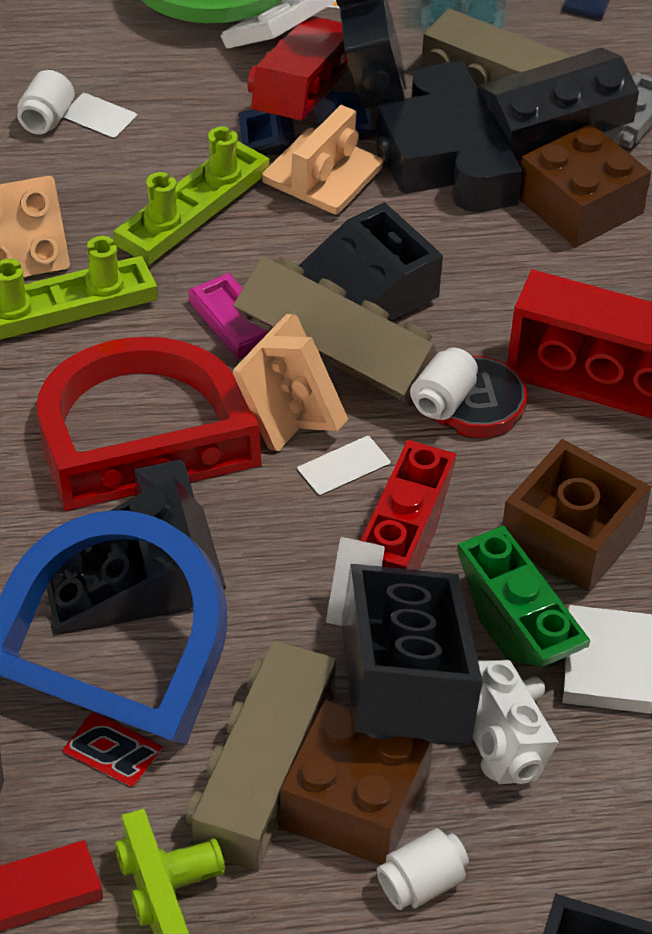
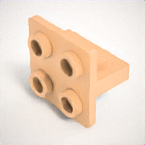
M340 105L317 129H306L262 173V181L325 211L339 214L383 168V159L356 147L358 141V132L355 131L356 111Z
M49 175L0 184V260L15 259L19 261L21 268H23V277L64 270L70 267L55 180Z
M286 314L233 370L234 378L249 409L259 424V431L269 450L280 451L299 429L338 431L348 420L313 338L306 336L296 314Z

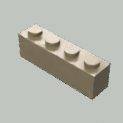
M448 8L423 34L421 68L463 60L478 88V85L572 56Z
M262 255L233 305L241 318L270 332L286 314H296L306 336L313 338L322 361L410 406L412 403L410 395L412 384L437 354L434 343L430 342L432 336L424 329L412 323L406 322L405 326L401 327L387 320L389 313L372 302L364 300L361 306L345 298L347 292L343 288L327 279L321 278L320 282L316 283L304 277V269L289 259L279 257L277 262Z
M273 640L264 660L255 659L247 681L249 694L244 703L237 701L234 704L227 725V733L230 734L224 747L217 745L210 757L207 768L209 782L204 793L196 791L190 800L185 823L192 826V846L215 838L220 846L224 861L259 872L279 824L280 789L324 701H331L334 694L337 658Z

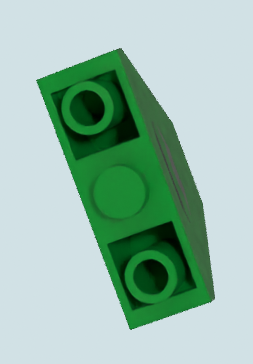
M504 525L458 543L457 552L479 621L507 660L543 667L590 646L591 640Z

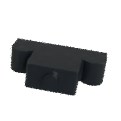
M336 0L340 9L345 52L361 107L367 108L383 102L405 99L404 90H407L403 57L388 0Z
M463 60L420 68L413 76L411 98L379 104L376 133L378 157L383 159V163H387L402 193H413L453 185V201L458 207L466 211L483 212L518 205L522 169Z

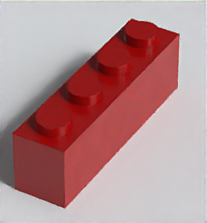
M311 16L296 27H293L283 40L280 39L278 45L271 52H267L264 59L258 65H254L250 71L247 90L253 93L251 109L302 121L350 68L344 47L341 22Z

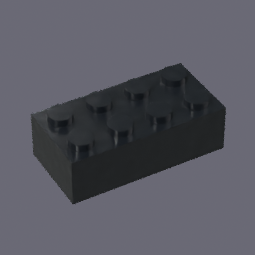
M350 563L342 616V629L354 732L366 733L368 736L376 739H391L395 736L420 738L439 745H446L452 742L472 743L483 680L459 575Z

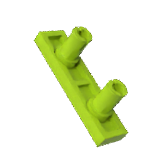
M220 126L211 129L208 133L209 159L178 183H176L174 177L169 178V175L165 172H156L149 175L146 179L147 206L113 231L115 245L134 257L142 255L145 263L150 265L262 178V173L269 167L270 159L237 141V133L235 131L230 132V128Z
M97 236L88 241V269L24 284L23 268H21L20 262L15 259L0 260V340L158 300L157 285L142 255L117 261V246L115 241L107 236Z
M145 809L121 815L123 839L114 841L115 852L122 875L133 874L138 889L132 890L131 896L140 926L150 924L153 934H189L175 896V889L212 877L225 875L224 860L217 840L214 838L208 842L165 853L163 849L158 848Z

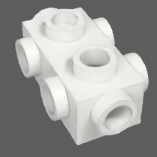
M510 660L478 661L483 682L472 739L475 741L483 757L481 769L487 777L497 781L498 784L536 782L559 743L535 703V700L542 697L545 693L544 683L538 677H531L522 681Z

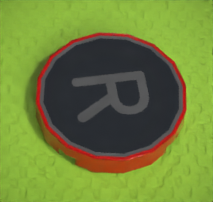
M472 356L478 366L475 386L450 418L435 420L444 427L447 423L451 427L457 428V434L469 438H490L505 434L514 428V423L520 416L522 418L525 413L527 403L526 384L520 374L505 362L488 356Z

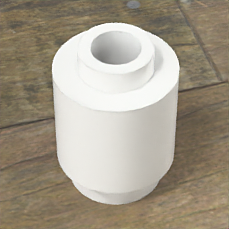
M43 70L37 73L18 102L17 117L20 124L27 131L34 134H44L54 129L74 99L75 91L71 82L64 75L53 70Z
M452 347L437 353L410 389L412 401L419 412L427 417L439 420L450 418L476 384L478 372L476 361L468 352L460 348Z
M435 828L386 856V863L377 867V876L385 894L398 910H402L409 905L417 908L465 881L464 867L469 865V858L464 846L456 835L450 833L446 836L440 829Z

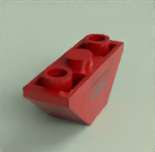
M407 439L360 540L385 547L383 567L420 569L437 530L456 462V453Z

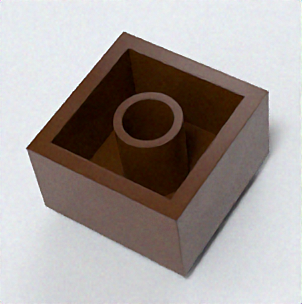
M592 123L522 156V179L519 200L575 248L644 213L651 171Z
M561 439L506 500L502 526L506 527L529 559L589 592L643 528L652 486Z
M325 700L280 789L279 828L379 865L386 863V856L395 851L428 778L432 743L420 738L395 736L391 739H376L368 736L366 733H355L352 709Z

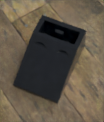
M384 202L346 220L299 266L305 271L304 277L316 283H319L321 278L327 279L347 292L345 298L360 306L364 300L372 302L388 312L387 320L392 321L439 297L443 254Z
M175 477L110 510L131 511L150 515L167 522L185 533L206 553L220 577L224 590L227 589L204 509ZM132 539L109 540L80 551L60 567L46 587L55 630L59 634L180 613L193 606L188 581L175 560L158 546Z

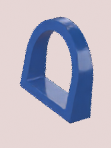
M103 511L70 520L56 527L37 541L20 559L0 595V676L171 741L187 744L219 663L226 639L227 602L220 577L209 557L195 541L182 531L156 517L131 511ZM117 539H132L151 543L163 549L175 560L188 581L193 599L194 613L191 634L161 705L157 709L25 660L19 655L40 600L52 577L70 558L95 544Z

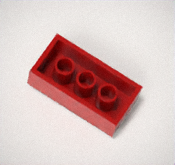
M531 269L514 306L507 364L520 374L525 383L652 419V302Z

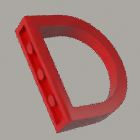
M131 337L111 340L88 347L59 364L45 379L38 394L37 414L41 442L64 511L135 495L134 469L182 459L186 465L190 482L262 466L259 424L249 409L233 373L218 357L205 349L187 342L161 337ZM130 374L162 375L188 384L208 400L219 420L218 422L84 452H77L65 425L66 417L71 407L86 391L111 378Z

